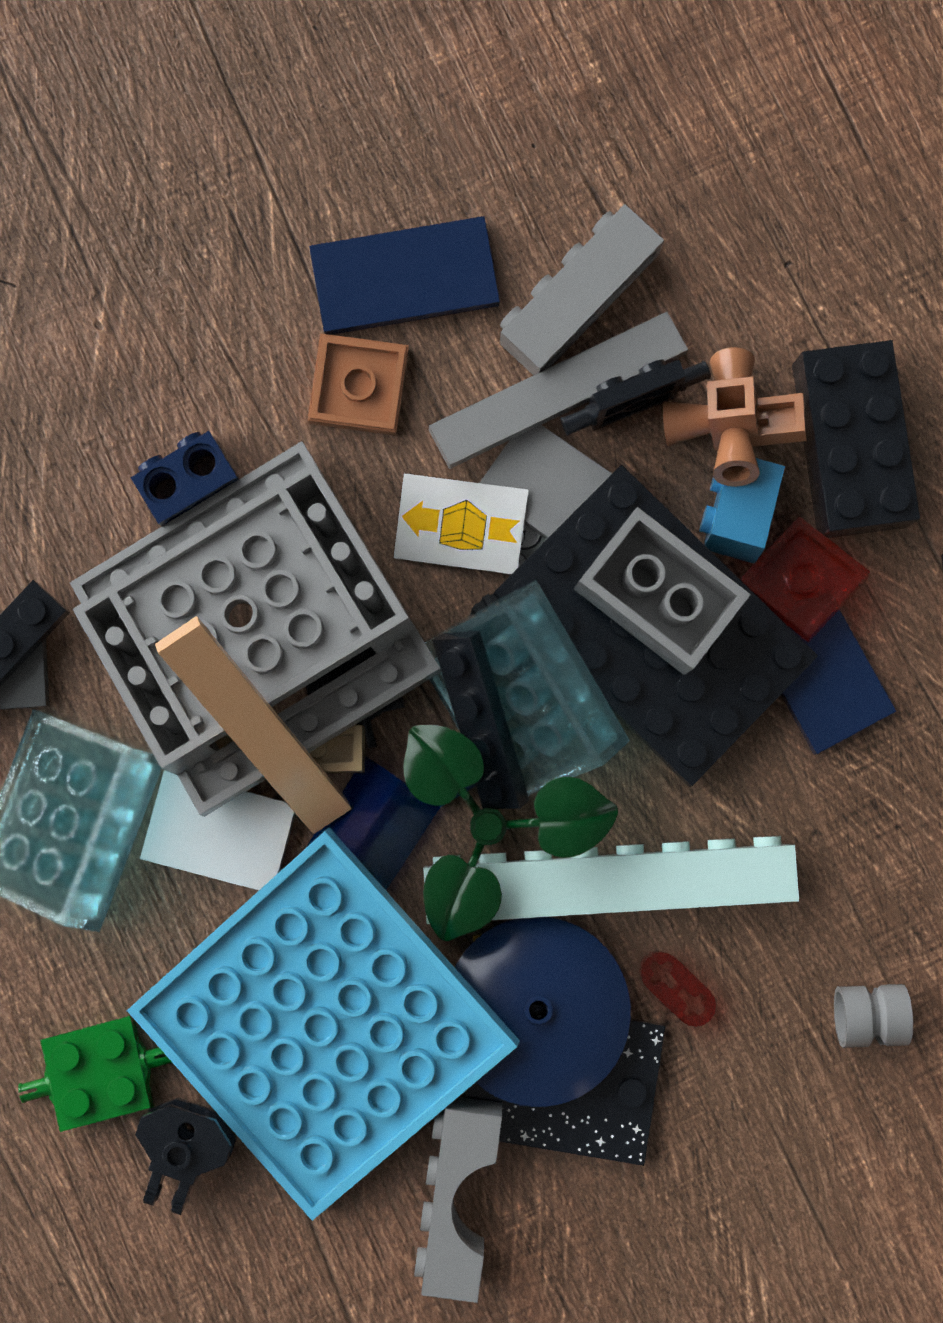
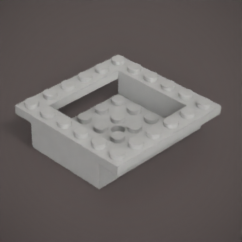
M302 441L70 582L81 603L73 608V611L161 769L179 777L199 815L204 817L266 779L234 741L219 749L215 741L227 735V733L157 652L155 643L197 616L271 707L369 647L377 653L278 714L309 753L442 672ZM245 603L251 605L253 615L250 622L243 627H233L229 620L231 610L238 604Z

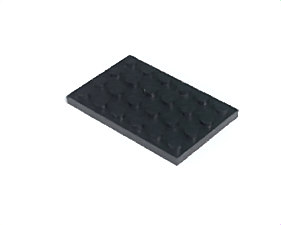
M622 464L493 593L519 621L530 629L575 676L689 787H692L818 657L796 633ZM637 507L751 594L695 668L685 675L574 590L579 580Z

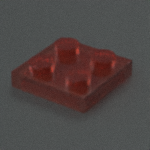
M799 516L740 580L787 626L809 643L866 582L870 571Z

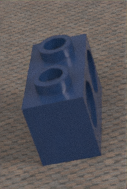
M210 431L202 435L200 432H195L186 436L178 442V449L164 458L161 455H157L146 460L138 467L139 473L130 477L161 527L239 480V477ZM205 456L215 458V467L211 473L205 476H198L194 473V466L200 458ZM166 479L175 480L176 490L174 494L167 499H157L156 488L158 484Z

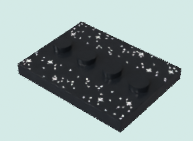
M533 1002L529 1007L531 1017L536 1020L543 1019L547 1014L545 1010L546 1005ZM631 1018L627 1041L616 1065L596 1087L572 1101L547 1107L522 1106L495 1097L477 1083L468 1088L466 1098L502 1102L499 1142L644 1166L665 1025Z

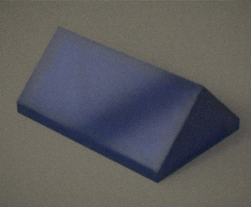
M365 756V773H354L342 791V794L351 806V810L316 832L306 847L330 827L382 887L387 890L441 806L421 802L410 792L405 781Z

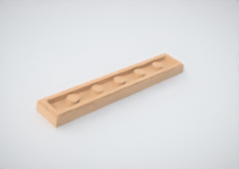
M197 616L155 643L158 654L313 834L351 810L346 797Z

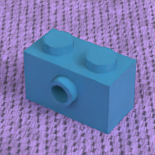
M758 458L756 460L760 475L754 482L748 485L726 486L712 478L710 491L717 493L714 507L706 506L699 532L706 533L704 545L711 552L754 564L766 546L785 469L783 465Z

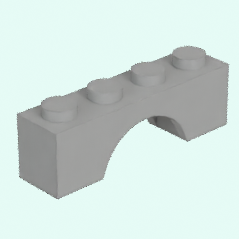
M458 1097L445 1108V1111L442 1110L434 1117L432 1139H440L441 1144L439 1157L429 1156L426 1185L435 1186L433 1202L424 1201L420 1231L429 1232L427 1248L418 1247L414 1272L415 1277H423L422 1296L478 1303L484 1258V1238L471 1231L462 1222L456 1211L453 1198L459 1185L468 1175L482 1167L496 1164L502 1121V1102Z

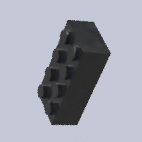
M893 340L801 352L793 363L792 370L796 394L803 393L807 441H803L818 539L902 529L920 520Z

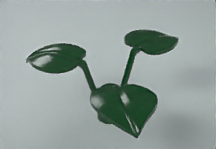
M439 725L413 726L408 732L403 769L406 785L410 792L421 802L435 806L450 803L459 793L474 814L470 821V832L477 842L468 864L458 856L445 855L432 865L424 882L423 898L425 912L432 929L443 941H450L482 928L498 912L502 899L500 883L492 871L476 866L484 846L494 845L501 841L507 829L539 827L538 841L540 847L548 854L565 858L581 855L595 847L604 839L615 823L618 815L616 804L607 799L589 783L574 777L555 778L547 782L539 790L534 800V809L538 818L505 820L504 816L495 809H480L465 788L478 782L484 772L480 751L469 738L455 730Z

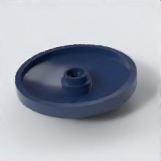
M550 917L519 918L506 921L486 931L462 954L455 965L456 970L520 1040L517 1048L475 1083L495 1097L507 1102L529 1107H547L563 1104L581 1097L596 1087L610 1073L620 1058L627 1041L631 1019V1004L627 984L619 965L608 949L597 938L579 926L564 920ZM541 1001L546 1005L545 1010L547 1014L543 1019L536 1020L531 1017L529 1007L533 1002Z

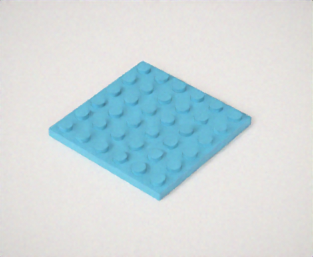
M330 827L127 1010L312 1221L517 1048L520 1042L515 1034Z

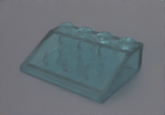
M537 580L507 594L424 641L439 665L432 640L442 633L480 630L528 796L538 792L547 782L555 778L576 777L605 765L630 741ZM441 672L429 680L458 727Z
M33 709L0 793V896L64 927L100 932L161 772V767L154 754Z

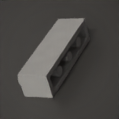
M626 204L615 214L611 211L605 213L592 229L595 235L584 246L580 242L575 244L562 259L561 263L564 267L554 277H551L549 274L544 276L531 292L534 298L523 309L519 306L513 308L502 320L500 327L503 330L500 332V345L532 375L550 368L659 256L664 239Z

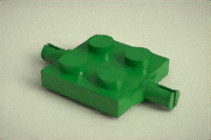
M127 1016L41 1039L46 1065L45 1078L19 1083L18 1093L37 1088L35 1092L20 1095L22 1103L49 1096L55 1108L59 1131L62 1132L154 1107L149 1085L151 1068L172 1062L167 1056L158 1058V1055L164 1054L159 1047L146 1050V1047L139 1039L135 1020L132 1016Z

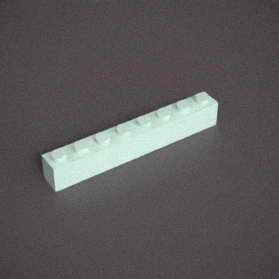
M781 836L753 837L754 846L736 847L735 839L707 840L708 849L690 850L689 841L662 843V852L644 853V844L616 846V854L598 855V847H593L581 855L565 858H552V855L544 850L524 851L525 860L506 861V853L481 854L479 863L476 866L492 871L500 883L502 892L501 904L492 920L799 901L795 845L782 844ZM443 856L433 857V864ZM424 866V882L432 866ZM426 915V923L430 924Z

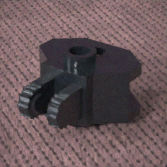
M175 1098L151 1107L147 1114L141 1116L135 1136L151 1160L148 1170L152 1171L143 1203L154 1206L162 1192L164 1178L167 1176L180 1181L171 1202V1212L182 1215L192 1186L199 1176L222 1167L227 1163L232 1155L237 1136L215 1110L181 1098ZM185 1123L191 1124L195 1131L187 1129Z

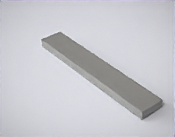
M665 312L429 425V432L448 468L451 469L589 402L592 394L597 392L596 386L602 382L621 376L623 381L640 375L638 370L643 366L660 359H664L665 363L668 364L686 355L688 348L668 312Z

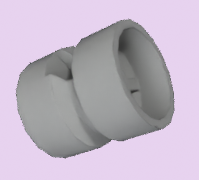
M863 985L837 986L835 989L834 1021L837 1038L841 1047H869L874 1037L880 1045L907 1046L911 1043L913 1036V1012L910 996L905 985H881L878 988H874L872 994Z

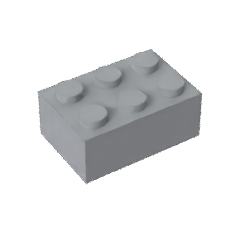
M638 507L574 588L580 595L683 675L695 668L751 595Z

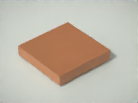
M320 333L308 423L397 436L409 345Z

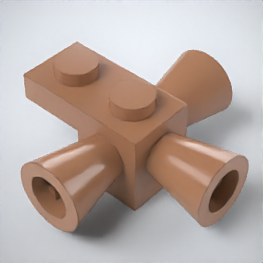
M737 347L722 349L711 357L710 366L715 381H707L708 405L663 402V423L667 446L711 433L714 450H718L713 478L722 485L732 487L748 485L759 477L760 471L753 447L807 441L803 393L757 398L754 377L752 376L755 357L750 351Z

